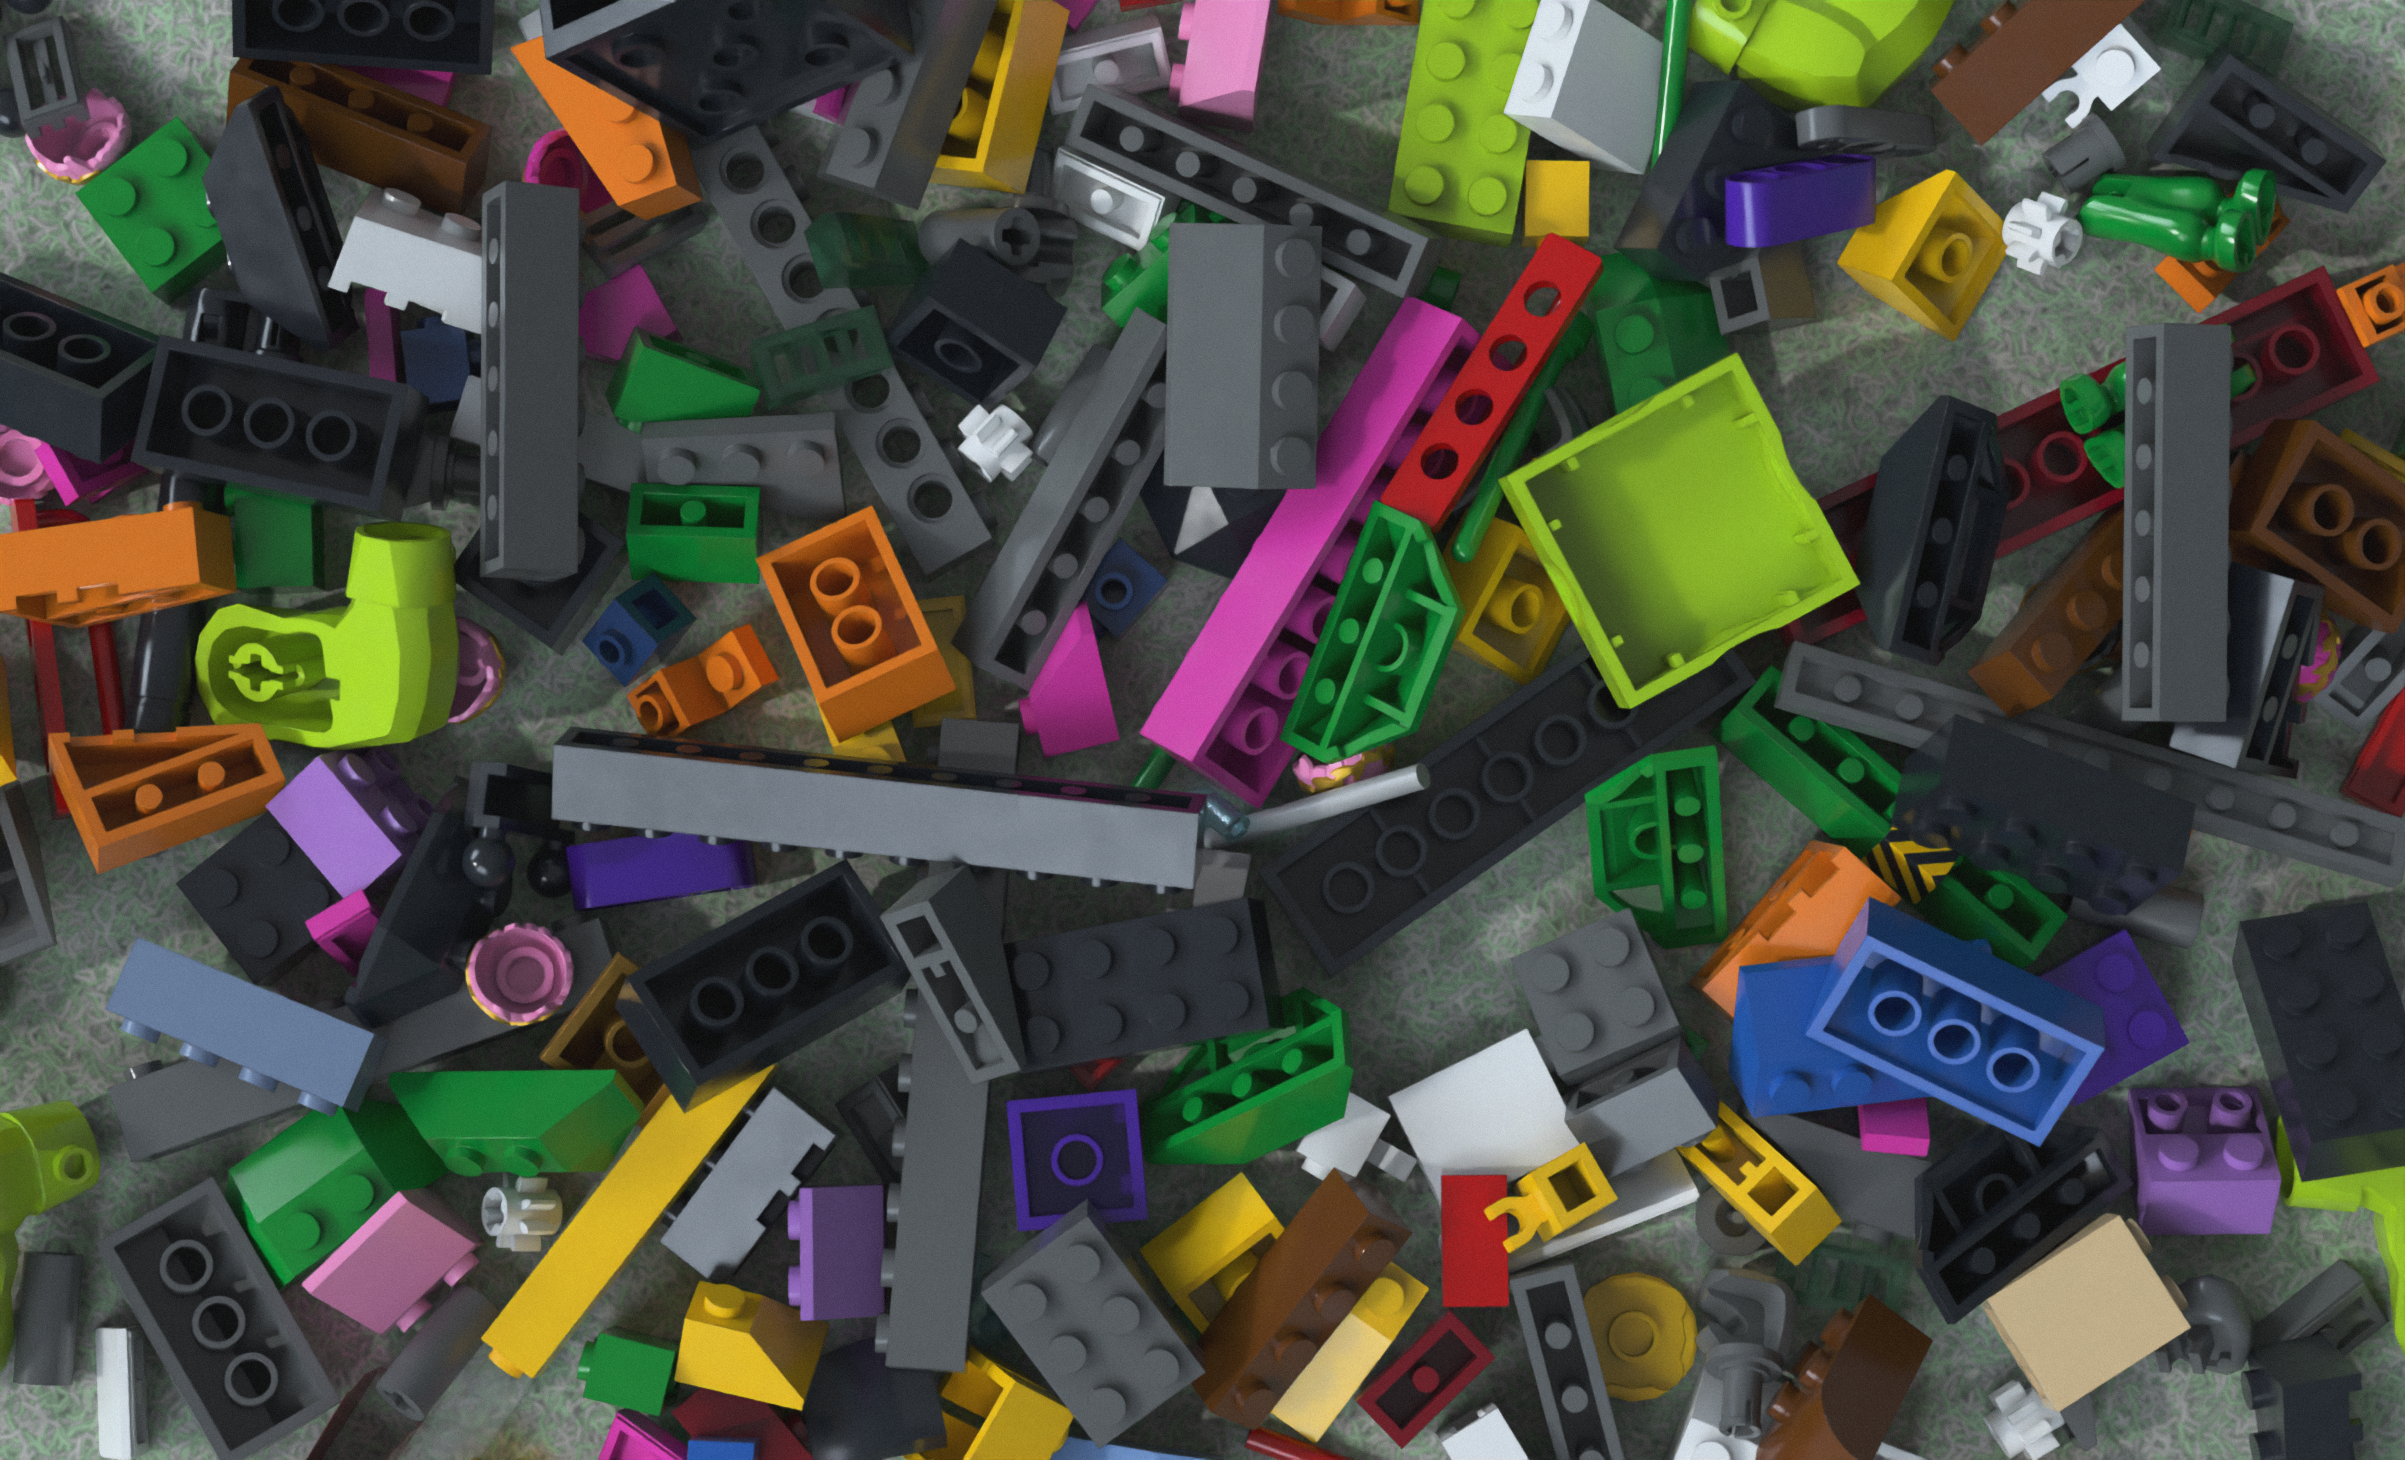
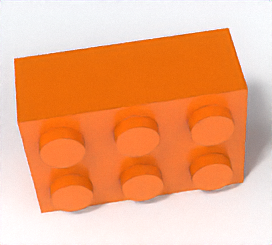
M872 505L756 558V562L818 704L839 743L957 689Z

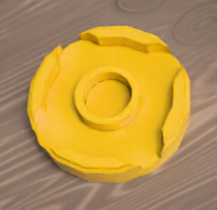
M1636 1271L1610 1275L1590 1287L1582 1297L1608 1396L1630 1402L1658 1398L1677 1385L1692 1367L1697 1350L1694 1338L1698 1334L1695 1315L1682 1294L1660 1277Z

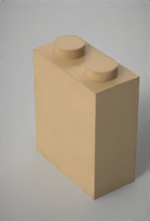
M2103 1214L2062 1240L1980 1304L2040 1400L2048 1409L2060 1412L2191 1328L2182 1314V1311L2188 1308L2184 1295L2169 1275L2165 1274L2159 1278L2146 1255L2153 1251L2152 1246L2144 1232L2131 1218L2124 1222L2120 1215Z

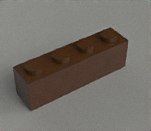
M2002 0L1979 22L1984 31L1967 47H1964L1960 42L1953 44L1931 65L1930 68L1935 72V75L1928 81L1930 91L1982 146L2145 0H2018L2014 4L2010 0Z
M239 58L230 70L226 126L238 104L266 87L278 85L283 93L284 102L293 110L304 128L315 161L320 165L384 190L385 188H394L404 191L419 199L422 205L445 214L455 213L463 215L485 182L492 126L336 64Z
M2124 502L2105 511L1967 670V673L2009 719L2053 699L2122 618Z
M1334 1167L1196 1341L1204 1351L1206 1372L1191 1382V1385L1211 1413L1256 1430L1413 1232L1377 1187Z

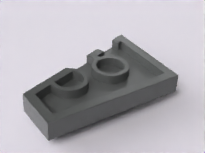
M835 413L642 423L641 445L648 483L760 487L762 510L834 523L847 517Z

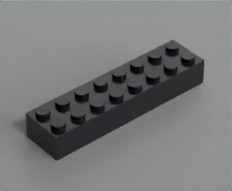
M1584 644L1412 765L1422 763L1428 769L1430 774V786L1428 788L1338 815L1260 869L1257 875L1325 973L1332 979L1585 803L1584 794L1646 756L1655 754L1754 685L1756 680L1734 649L1731 648L1711 666L1631 709L1619 708Z

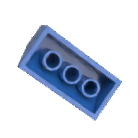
M1869 896L1837 948L1806 1025L1805 1036L2040 1147L2105 1049L2104 1008Z
M1986 938L1964 941L1992 955L1991 945ZM1834 956L1739 966L1728 1073L1753 1118L1932 1097L1915 1087L1805 1036L1806 1025Z

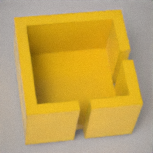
M970 1344L967 1374L946 1372L936 1390L940 1396L985 1418L986 1420L981 1429L941 1409L947 1433V1447L902 1455V1457L906 1460H1050L1052 1454L1056 1453L1065 1443L1069 1433V1425L1074 1415L1061 1400L1047 1392L1043 1386L1029 1375Z

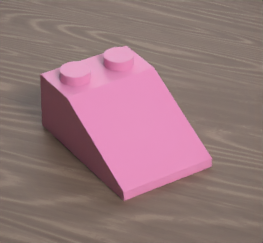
M1196 0V3L1184 1L1178 39L1189 41L1185 65L1173 63L1168 92V101L1179 102L1178 115L1202 125L1253 133L1274 0Z
M433 1186L398 1191L301 1285L312 1296L380 1335L392 1332L397 1326L405 1334L433 1308V1305L426 1299L444 1281L451 1288L455 1287L456 1284H459L477 1267L480 1260L473 1253L485 1241Z

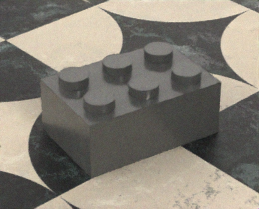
M1089 1199L1083 1201L983 1274L981 1295L1099 1449L1206 1372L1204 1351Z

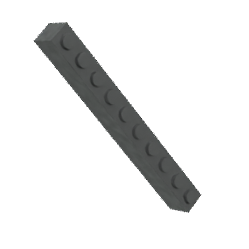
M942 718L941 736L929 735L926 764L1018 774L1021 741L1020 726L1015 723ZM930 860L925 864L917 865L915 884L920 880L953 870L952 863ZM991 867L989 871L972 874L998 920L1004 944L1010 869ZM918 987V989H907L905 998L904 1027L915 1028L913 1054L901 1053L898 1092H909L907 1118L896 1117L894 1124L892 1156L904 1158L901 1183L890 1182L888 1191L887 1221L898 1222L896 1248H884L881 1287L892 1288L890 1314H878L875 1353H886L885 1366L889 1368L967 1374L992 1079L972 1085Z

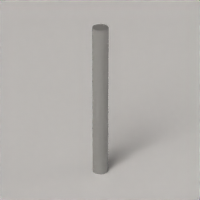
M1418 763L1205 827L1204 845L1207 849L1220 850L1420 791L1430 786V774L1424 764Z

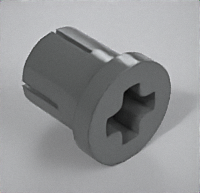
M2091 113L2082 119V127L2042 153V158L2049 171L2056 170L2052 175L2062 190L2068 195L2074 193L2109 169L2116 173L2127 166L2126 157L2117 140L2095 113Z

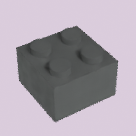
M1630 908L1510 958L1558 1076L1569 1088L1678 1036H1681L1683 1040L1689 1039L1642 927Z

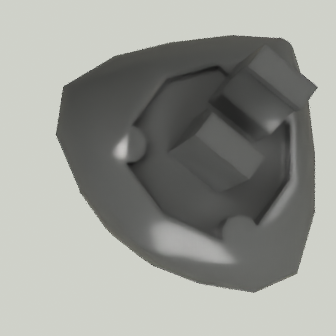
M2213 1274L2188 1278L2177 1285L2188 1303V1308L2183 1310L2182 1314L2191 1328L2155 1350L2159 1371L2171 1373L2173 1362L2179 1358L2191 1364L2194 1374H2204L2205 1370L2229 1375L2242 1370L2253 1345L2254 1317L2248 1299L2234 1282Z

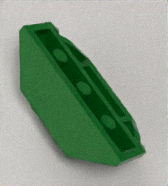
M1620 252L1599 256L1604 265V271L1584 303L1587 316L1592 321L1594 327L1592 340L1609 418L1622 413L1723 357L1730 355L1726 335H1721L1710 288L1697 281L1657 279Z
M1373 501L1280 735V740L1323 763L1334 764L1418 731L1466 612L1428 523L1389 507L1381 501Z
M1716 746L1650 754L1584 794L1594 896L1616 913L1630 908L1639 921L1642 930L1650 933L1651 939L1665 950L1724 941L1728 937Z
M1301 987L1281 997L1286 1029L1194 1046L1173 1069L1161 1092L1159 1093L1154 1090L1142 1104L1145 1160L1153 1165L1246 1164L1344 1118L1354 1070L1349 1012Z
M617 1069L391 1072L387 1082L423 1139L444 1161V1165L450 1171L467 1177H476L481 1175L482 1172H511L524 1177L536 1176L539 1172H606L641 1117L645 1105Z
M363 1099L358 1112L338 1106L334 1117L317 1110H312L229 1169L226 1201L281 1295L320 1267L398 1191L431 1187L452 1171L444 1165V1161L423 1139L401 1104Z

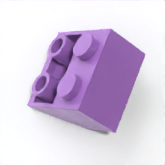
M379 746L336 750L317 756L266 805V808L343 899L361 888L369 896H373L399 878L436 807L427 798L412 791L400 777L401 768L398 762L389 752Z
M2257 1087L2129 1089L2130 1178L2134 1184L2131 1187V1195L2138 1226L2144 1234H2270L2281 1185V1176Z
M887 1184L808 1185L799 1188V1199L789 1201L788 1237L789 1240H800V1264L789 1267L788 1295L790 1306H800L801 1321L878 1316L879 1313H889V1287H881L884 1248H888Z

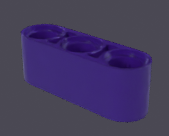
M1858 153L1831 154L1736 173L1725 177V242L1728 245L1753 248L1775 246L1874 224L1876 221V158L1871 155Z
M674 832L671 836L664 838L633 836L579 844L565 848L574 912L731 891V887L733 890L745 889L758 885L752 841L737 839L736 842L727 845H711L699 841L698 835Z

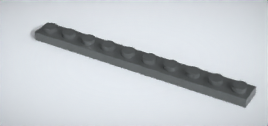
M1795 640L1788 647L1774 708L1915 749L1919 748L1950 718L1958 714L2196 804L2192 830L2394 888L2403 881L2405 871L2404 818L2031 709L2009 719L1990 697Z

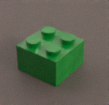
M178 116L75 193L150 292L168 306L227 262V250L217 221L208 210L206 190L202 181L212 155L194 131Z

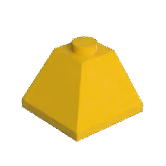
M1946 169L1876 205L1875 223L1856 229L1839 257L1837 264L1869 294L1945 339L1955 342L2007 255L2005 250L2008 246L2004 243L2002 237L2004 221L1957 172Z
M699 1281L684 1319L674 1381L802 1411L830 1324L822 1320L801 1321L800 1311L760 1294L742 1291L728 1284L717 1285Z

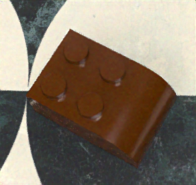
M2274 419L2232 491V498L2229 504L2228 541L2272 572L2325 587L2322 606L2364 627L2396 634L2405 618V484L2316 420Z
M1870 1293L1851 1312L1841 1307L1823 1329L1820 1335V1339L1823 1341L1819 1345H1816L1811 1340L1807 1341L1791 1361L1787 1371L1794 1376L1792 1383L1787 1381L1782 1385L1765 1410V1413L1772 1420L1758 1445L1755 1460H1873L1933 1340Z

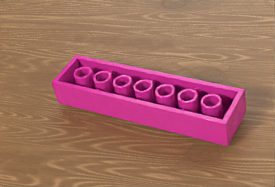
M1414 297L1405 298L1394 318L1387 325L1383 336L1361 372L1355 377L1350 390L1328 426L1319 437L1316 452V489H1287L1279 506L1261 535L1254 542L1249 555L1228 589L1221 596L1217 607L1195 643L1188 650L1184 661L1160 700L1153 707L1151 715L1139 733L1207 782L1258 810L1297 749L1279 738L1373 501H1381V495L1482 338L1463 318ZM1497 350L1495 351L1493 365L1500 370L1510 371L1513 365ZM1474 395L1467 398L1459 409V420L1468 425H1475L1491 399L1483 395ZM1439 449L1433 452L1427 458L1424 465L1425 474L1429 478L1441 479L1455 458L1456 453L1449 449Z

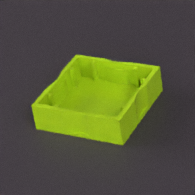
M1738 352L1723 357L1497 479L1619 708L1631 709L1711 666L1720 656L1734 646L1759 633L1781 628L1860 585L1817 501L1811 497L1795 475L1787 458L1781 433Z

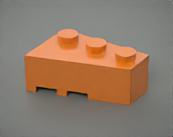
M543 35L510 47V50L619 207L646 221L703 200L686 137L683 134L545 59Z
M196 501L169 503L164 505L163 511L126 514L104 520L0 534V613L70 629H79L237 592L230 517L203 510L202 503Z
M261 723L176 727V732L134 734V729L112 730V735L70 737V732L48 733L49 765L97 874L107 872L266 813L268 811L266 805L285 788V776Z
M1810 840L1687 985L1733 1025L1739 966L1834 956L1839 944L1869 896L1891 907H1894L1902 897L1845 846Z

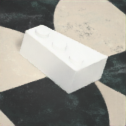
M385 188L382 193L372 189L353 219L328 287L347 293L350 283L353 281L387 292L384 299L385 305L405 311L408 301L443 314L441 320L445 324L481 334L482 234L480 231L482 227L475 221L462 215L446 213L443 218L420 208L421 201L404 191Z

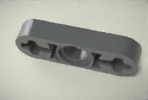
M1848 105L1815 107L1803 110L1795 115L1798 147L1802 150L1839 154L1858 153L1871 155L1876 158L1893 159L1921 156L1937 149L1934 120L1931 115Z

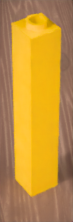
M774 1063L685 1114L673 1095L670 1094L481 1337L485 1343L493 1348L488 1357L495 1365L516 1379H519L523 1373L531 1379L544 1373L655 1230L670 1207L686 1190L709 1157L724 1141L751 1103L781 1067L778 1063Z

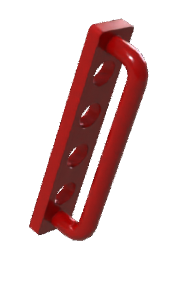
M1555 233L1546 235L1381 495V502L1428 523L1432 534L1440 531L1603 273L1604 265L1599 256ZM1546 287L1556 289L1558 293L1543 317L1532 315L1527 311L1529 297L1536 290ZM1509 341H1517L1524 344V349L1510 371L1500 370L1493 365L1494 353L1500 345ZM1474 395H1483L1490 398L1491 401L1475 425H1468L1459 420V409L1467 398ZM1439 449L1454 451L1456 456L1441 479L1429 478L1425 474L1424 465L1427 458L1433 452Z
M34 497L14 499L10 507L12 532L91 521L87 516L75 510L49 509L36 511ZM24 618L52 821L70 819L73 817L48 762V733L66 732L52 624ZM110 621L88 626L103 735H112V730H126L124 729L126 708L114 622Z

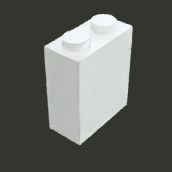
M1541 0L1504 114L1580 160L1590 161V166L1593 168L1644 175L1653 148L1663 43L1597 0Z
M1522 1029L1386 1096L1440 1208V1175H1507V1183L1580 1145L1564 1122L1568 1094L1561 1097L1550 1075L1556 1069L1542 1035L1532 1039L1528 1029Z

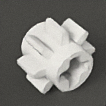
M2042 191L2037 202L2024 198L2022 202L2012 207L2005 218L2002 237L2004 243L2008 246L2005 250L2006 254L2018 258L2016 267L2043 276L2047 265L2060 269L2062 265L2068 264L2076 256L2081 246L2083 231L2081 224L2076 220L2078 213L2067 209L2068 200Z
M978 404L958 425L960 430L957 434L965 441L956 450L962 461L986 482L991 483L1000 472L1013 482L1032 462L1030 457L1033 452L1026 445L1034 437V433L1026 422L1009 407L999 404L988 414Z
M511 1172L503 1173V1187H493L487 1191L482 1202L481 1218L486 1232L491 1236H497L496 1246L498 1248H511L512 1252L541 1251L540 1236H552L558 1231L562 1221V1202L556 1190L546 1188L548 1183L546 1176L524 1177Z
M2013 1379L1988 1395L1996 1409L1984 1416L1983 1420L1991 1435L2009 1459L2023 1451L2029 1460H2039L2060 1446L2052 1432L2064 1425L2065 1421L2060 1412L2044 1406L2032 1386L2024 1390L2019 1381L2015 1382Z

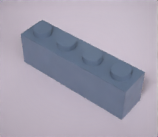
M139 937L135 940L105 1008L108 1011L125 1017L120 1030L154 1044H157L161 1033L184 1041L179 1054L213 1068H216L220 1057H223L243 1066L238 1076L239 1079L275 1093L279 1081L302 1090L297 1101L298 1103L334 1117L338 1106L358 1112L389 1041L362 1028Z

